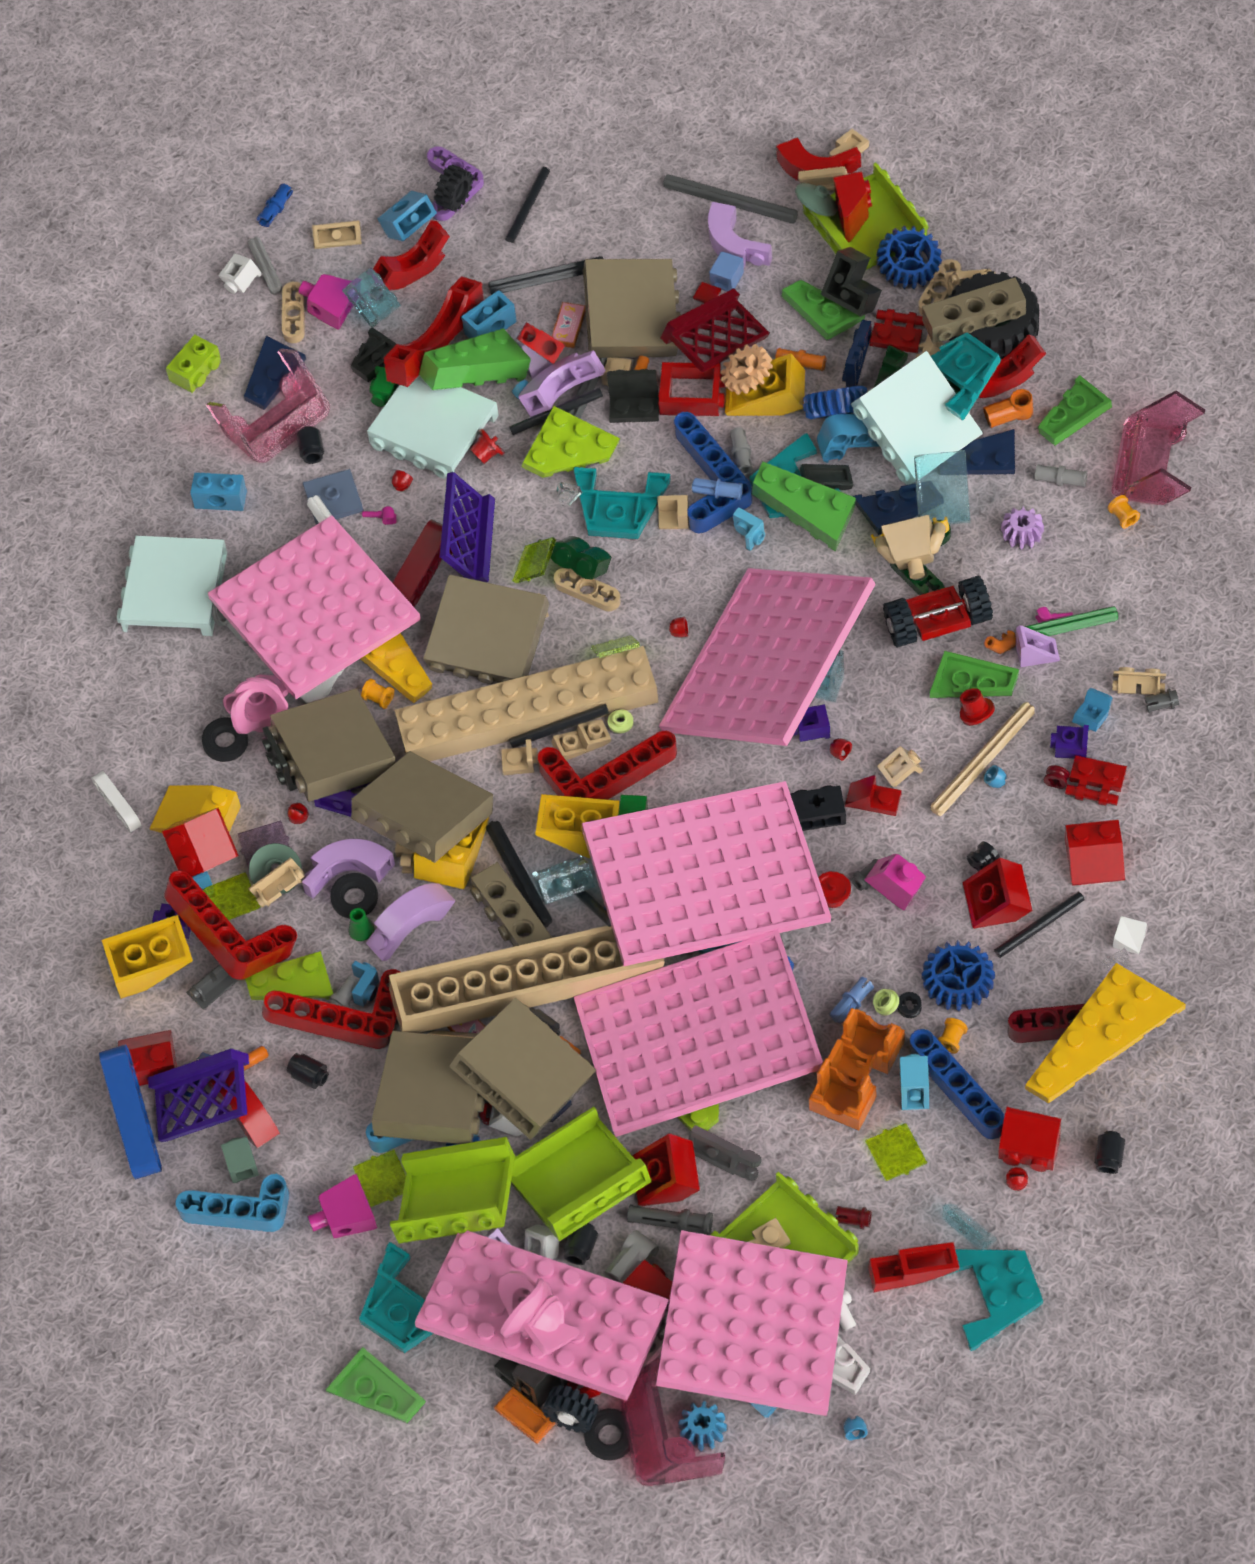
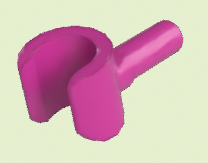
M390 506L384 507L382 511H362V517L382 518V522L385 525L396 524L397 522L396 514Z
M1041 607L1037 609L1038 615L1035 618L1038 623L1071 616L1073 612L1051 614L1047 607Z

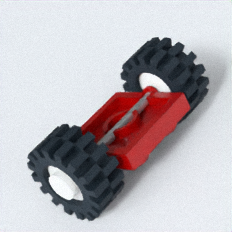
M978 575L959 581V595L953 585L913 598H900L884 603V618L886 619V626H888L894 646L898 648L917 642V631L921 640L925 641L969 628L971 625L992 620V604L989 600L990 596L987 593V587L984 585L981 576Z
M567 1380L565 1387L558 1385V1387L554 1386L551 1389L542 1411L545 1417L550 1418L549 1420L552 1423L556 1422L557 1426H564L568 1431L573 1429L576 1433L580 1431L586 1433V1431L590 1430L599 1410L598 1404L592 1398L599 1396L602 1392Z

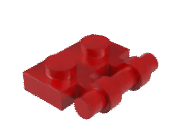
M888 308L887 311L878 309L876 319L885 320V323H874L870 346L887 349L891 345L901 351L918 354L923 330L914 327L915 325L924 326L922 316L917 315L915 312L905 314L895 312V309ZM893 322L906 323V327L893 325Z
M1075 755L1069 781L1079 784L1078 786L1067 784L1065 795L1075 796L1076 800L1081 801L1083 799L1098 801L1099 805L1106 806L1111 804L1117 806L1119 795L1110 794V790L1121 792L1127 766ZM1087 785L1102 789L1101 791L1087 789Z

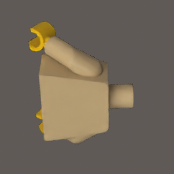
M929 515L884 525L882 526V534L878 537L872 534L871 538L878 553L890 564H896L899 570L908 568L910 578L919 579L925 576L923 565L934 561V554L939 551L945 533L949 531L948 518L945 517L943 521L938 522L937 518L934 517L932 523Z

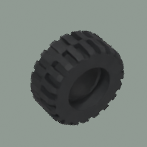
M987 271V274L984 275L977 273L973 275L972 279L966 278L961 281V286H955L952 290V295L948 298L1015 278L1016 276L1009 277V274L1005 272L994 274V271ZM1016 277V280L1026 298V315L1013 319L1000 327H984L969 333L996 352L1000 359L1009 355L1028 335L1036 338L1039 333L1038 298L1031 291V287L1025 282L1022 284L1021 279ZM961 335L952 337V338L949 339V341H952L953 339H955V338H957V337H959V336H961Z

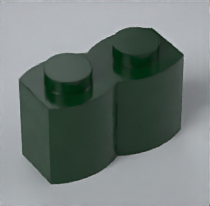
M569 536L557 541L551 555V560L562 568L572 569L578 576L585 579H595L607 573L612 558L605 550L599 547H590L585 540L576 536Z

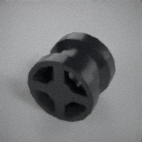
M982 841L977 846L975 852L972 851L967 855L968 863L977 871L1000 858L997 850L985 841Z

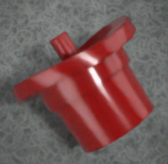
M482 428L478 431L480 437L470 450L484 464L498 453L500 455L505 454V451L495 444L498 440L496 436L491 439Z
M977 688L968 689L960 696L962 704L960 718L966 725L972 726L982 723L995 711L994 703L990 699L984 698L981 691Z
M828 871L818 877L829 908H837L849 898L851 883L846 876L839 872Z

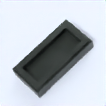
M802 464L799 469L801 477L829 488L849 490L853 487L849 465Z

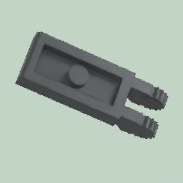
M696 1125L691 1129L689 1140L693 1141L696 1157L732 1175L736 1174L748 1180L757 1179L759 1172L755 1167L760 1166L762 1161L758 1153L756 1154L752 1150H743V1148Z

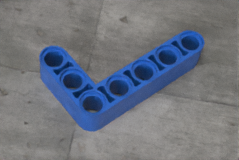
M682 412L674 419L676 438L710 480L717 481L719 478L722 482L743 484L741 500L720 496L716 499L713 495H707L689 506L687 510L689 528L694 533L699 534L707 532L733 517V513L738 507L743 510L748 508L752 504V486L750 481L692 413Z

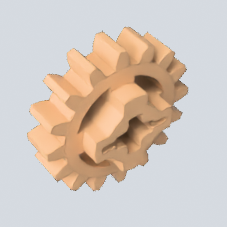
M754 344L752 348L749 345H745L742 351L738 348L736 350L737 354H730V361L723 363L726 369L721 371V374L724 375L721 380L731 392L734 391L737 395L741 391L748 394L750 388L754 391L757 390L759 383H765L763 378L770 376L767 370L773 368V365L770 363L772 358L762 346L759 348L757 344Z

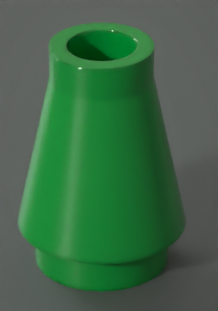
M355 908L350 912L348 933L356 941L369 939L375 930L374 924L367 917L363 909Z

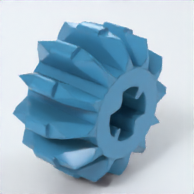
M705 1401L701 1403L699 1408L692 1402L690 1405L691 1411L683 1410L682 1417L684 1419L678 1421V1427L682 1429L680 1437L682 1440L688 1439L687 1446L690 1448L697 1442L698 1450L700 1451L704 1449V1444L708 1443L709 1448L713 1449L715 1447L714 1440L722 1442L724 1439L722 1433L727 1431V1424L724 1423L725 1414L723 1412L717 1413L718 1406L716 1404L708 1409L707 1402ZM703 1422V1424L707 1427L702 1429V1427L698 1424Z

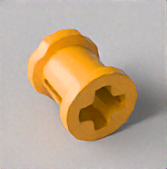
M1125 495L1114 498L1107 507L1108 511L1112 514L1114 513L1119 519L1120 526L1123 529L1136 523L1140 518V513L1129 505L1128 498Z
M370 678L362 688L361 697L365 701L369 699L378 703L381 708L386 709L392 701L395 691L392 687L385 688L376 684V681Z
M949 1017L944 1022L945 1029L941 1037L937 1039L950 1053L955 1054L959 1051L958 1044L962 1035L967 1033L968 1028L963 1021Z

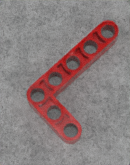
M667 730L657 732L580 779L556 748L546 747L538 753L539 771L557 796L609 800L673 761L677 756L676 737ZM626 772V774L619 775L618 773ZM563 780H568L566 783H561ZM599 785H604L602 788H597Z
M178 870L170 874L164 892L166 901L232 978L237 980L246 979L291 956L297 939V932L293 927L279 925L246 941L187 872Z
M389 969L382 974L372 1013L273 990L264 997L262 1016L267 1022L374 1049H382L390 1042L396 1020V1012L389 987L386 983H389V975L401 972L396 969ZM276 1004L279 1005L281 1008L278 1010L271 1009L269 1005ZM387 1006L392 1011L385 1012L380 1007ZM304 1011L307 1015L299 1016L295 1012ZM329 1017L333 1022L326 1023L321 1018ZM353 1023L358 1025L360 1028L352 1029L348 1026V1024ZM382 1030L386 1035L379 1036L374 1031Z

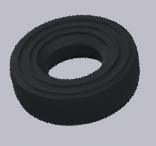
M230 717L213 720L205 727L202 733L204 751L210 758L216 761L228 762L235 760L245 752L248 746V734H238L233 727ZM229 732L235 736L234 742L228 747L218 746L215 740L221 733Z
M349 873L335 881L331 888L330 899L334 910L340 916L350 919V912L355 908L363 909L366 915L371 913L378 901V891L375 883L368 876L361 873ZM352 888H358L364 892V898L357 904H350L344 900L345 893Z
M612 1408L598 1411L590 1430L584 1433V1440L588 1450L595 1457L608 1461L620 1459L628 1454L636 1438L635 1427L629 1416L620 1410ZM606 1425H614L621 1431L620 1439L614 1444H604L599 1439V1432Z

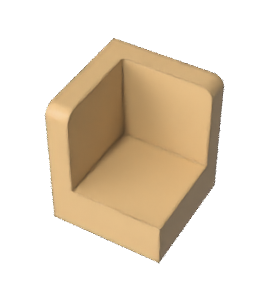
M688 495L658 496L659 529H689L687 514L689 508Z

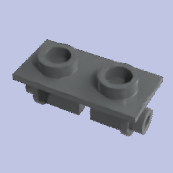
M219 964L198 983L192 985V988L186 993L204 1010L239 980L232 978Z

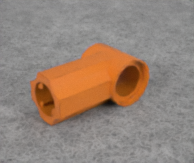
M1018 389L1011 394L1010 398L983 407V412L989 426L993 428L1015 419L1027 420L1031 418L1034 410L1030 391Z

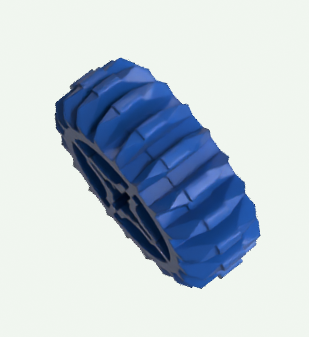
M904 225L901 232L895 228L892 234L887 233L884 240H881L879 243V249H877L876 256L878 258L876 263L877 266H880V274H886V282L893 279L894 287L901 283L903 284V289L907 288V284H911L914 290L917 287V283L924 287L926 280L931 281L935 272L939 271V265L942 262L941 249L938 248V241H932V233L925 236L924 228L917 232L915 226L911 230H907ZM892 251L896 254L895 257H897L898 259L896 264L893 262L890 256V253ZM922 251L927 256V264L923 262V258L920 256Z
M852 386L804 396L803 409L806 418L821 419L836 414L854 413L851 403L868 392L867 387Z
M959 940L956 941L955 946H951L946 942L945 949L937 946L935 954L929 953L928 961H925L923 964L922 980L924 981L923 987L925 991H928L930 999L936 998L938 1006L945 1001L947 1010L951 1008L952 1004L956 1005L958 1012L961 1010L962 1004H965L970 1010L972 1008V1001L980 1006L982 998L987 999L989 990H992L994 987L995 972L993 970V962L988 961L987 952L981 953L979 945L971 949L969 941L965 946H961ZM949 962V967L942 970V973L937 974L938 970ZM954 968L956 970V973L960 974V976H956V974L954 975ZM980 976L973 986L967 988L968 982L974 980V977Z

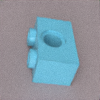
M910 1054L906 1057H900L902 1110L929 1109L928 1056Z

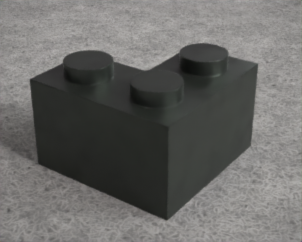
M852 247L837 251L821 295L860 317L872 313L882 290L862 279L870 257Z
M503 1357L494 1365L497 1377L511 1388L514 1387L539 1408L546 1402L551 1389L554 1386L558 1387V1385H561L560 1378Z

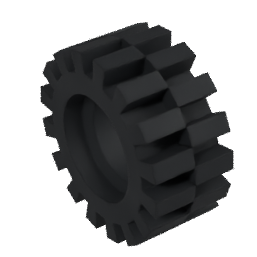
M452 164V166H448V169H444L443 175H440V181L436 184L438 187L434 191L436 194L434 200H436L435 203L456 212L466 203L465 199L469 198L468 193L472 190L470 185L473 184V175L470 171Z

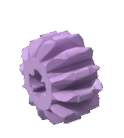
M1024 506L1020 511L1013 508L1011 514L1005 513L1004 520L1001 523L1004 541H1010L1011 548L1018 543L1021 550L1024 548V544L1032 548L1034 542L1040 543L1044 532L1041 514L1035 515L1034 508L1026 511Z

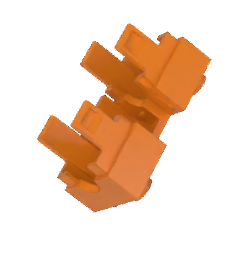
M851 1008L843 1022V1034L840 1040L837 1039L830 1055L824 1059L817 1073V1084L809 1098V1110L859 1131L876 1099V1086L871 1083L869 1074L872 1068L885 1074L889 1073L905 1042V1030L893 1023L887 1026L880 1025L871 1016L867 1015L866 1012Z

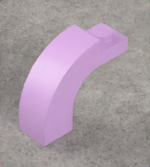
M712 202L708 214L709 238L717 255L719 256L720 252H726L741 257L744 261V267L746 261L756 266H770L772 260L771 245L745 240L737 236L733 231L736 223V207Z
M594 350L578 355L576 352L557 361L539 373L524 387L518 398L530 417L550 410L555 401L570 388L602 376L605 368Z
M345 839L331 843L311 857L314 869L309 870L305 874L302 885L305 894L313 899L334 876L345 871L362 872L379 883L395 865L393 853L375 842L363 839Z
M437 883L425 884L408 891L395 900L374 922L377 928L366 944L382 961H387L403 939L417 926L428 921L442 920L455 903V899Z

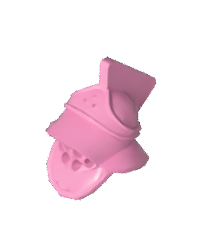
M259 674L255 677L247 678L233 692L227 694L223 699V705L231 715L233 727L238 734H247L252 731L263 732L262 728L271 726L270 715L288 710V703L285 697L290 692L275 675Z
M510 1271L500 1278L498 1292L509 1314L501 1328V1335L507 1338L520 1332L521 1336H524L525 1339L530 1337L539 1350L546 1355L578 1336L579 1330L564 1323L563 1306L557 1296L552 1294L549 1283L543 1282L542 1278H538L537 1282L534 1283L530 1277L520 1271Z

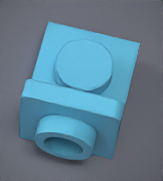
M738 507L733 513L734 527L738 533L745 536L746 549L751 551L755 545L759 546L765 538L764 522Z

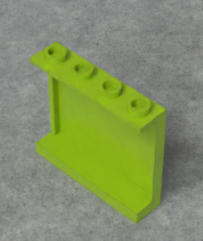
M876 162L873 163V174L864 178V180H869L872 207L868 208L869 218L851 242L848 243L844 238L838 212L836 215L828 217L817 214L803 205L804 215L835 254L839 250L852 247L870 257L866 270L877 265V249H879V243L881 240H884L887 233L892 234L895 228L901 232L902 227L905 225L907 230H911L915 226L917 232L924 228V235L926 236L929 228L926 219L917 214L913 203L905 199L900 187L892 183L888 172L885 169L882 170ZM893 251L890 253L891 257L896 255Z
M595 1107L580 1114L569 1123L515 1156L511 1180L512 1186L558 1241H561L652 1182L645 1163L640 1158L635 1160L600 1120Z
M507 1137L402 1154L401 1162L407 1174L399 1218L389 1223L398 1244L457 1235V1233H465L467 1230L475 1232L504 1227L515 1160L514 1152Z
M779 1171L776 1173V1182L720 1234L716 1230L710 1234V1236L748 1242L755 1239L752 1231L776 1218L791 1243L783 1249L848 1260V1263L859 1254L856 1236L849 1230L844 1231L831 1213H824L811 1195H804L791 1177L787 1176L785 1178Z

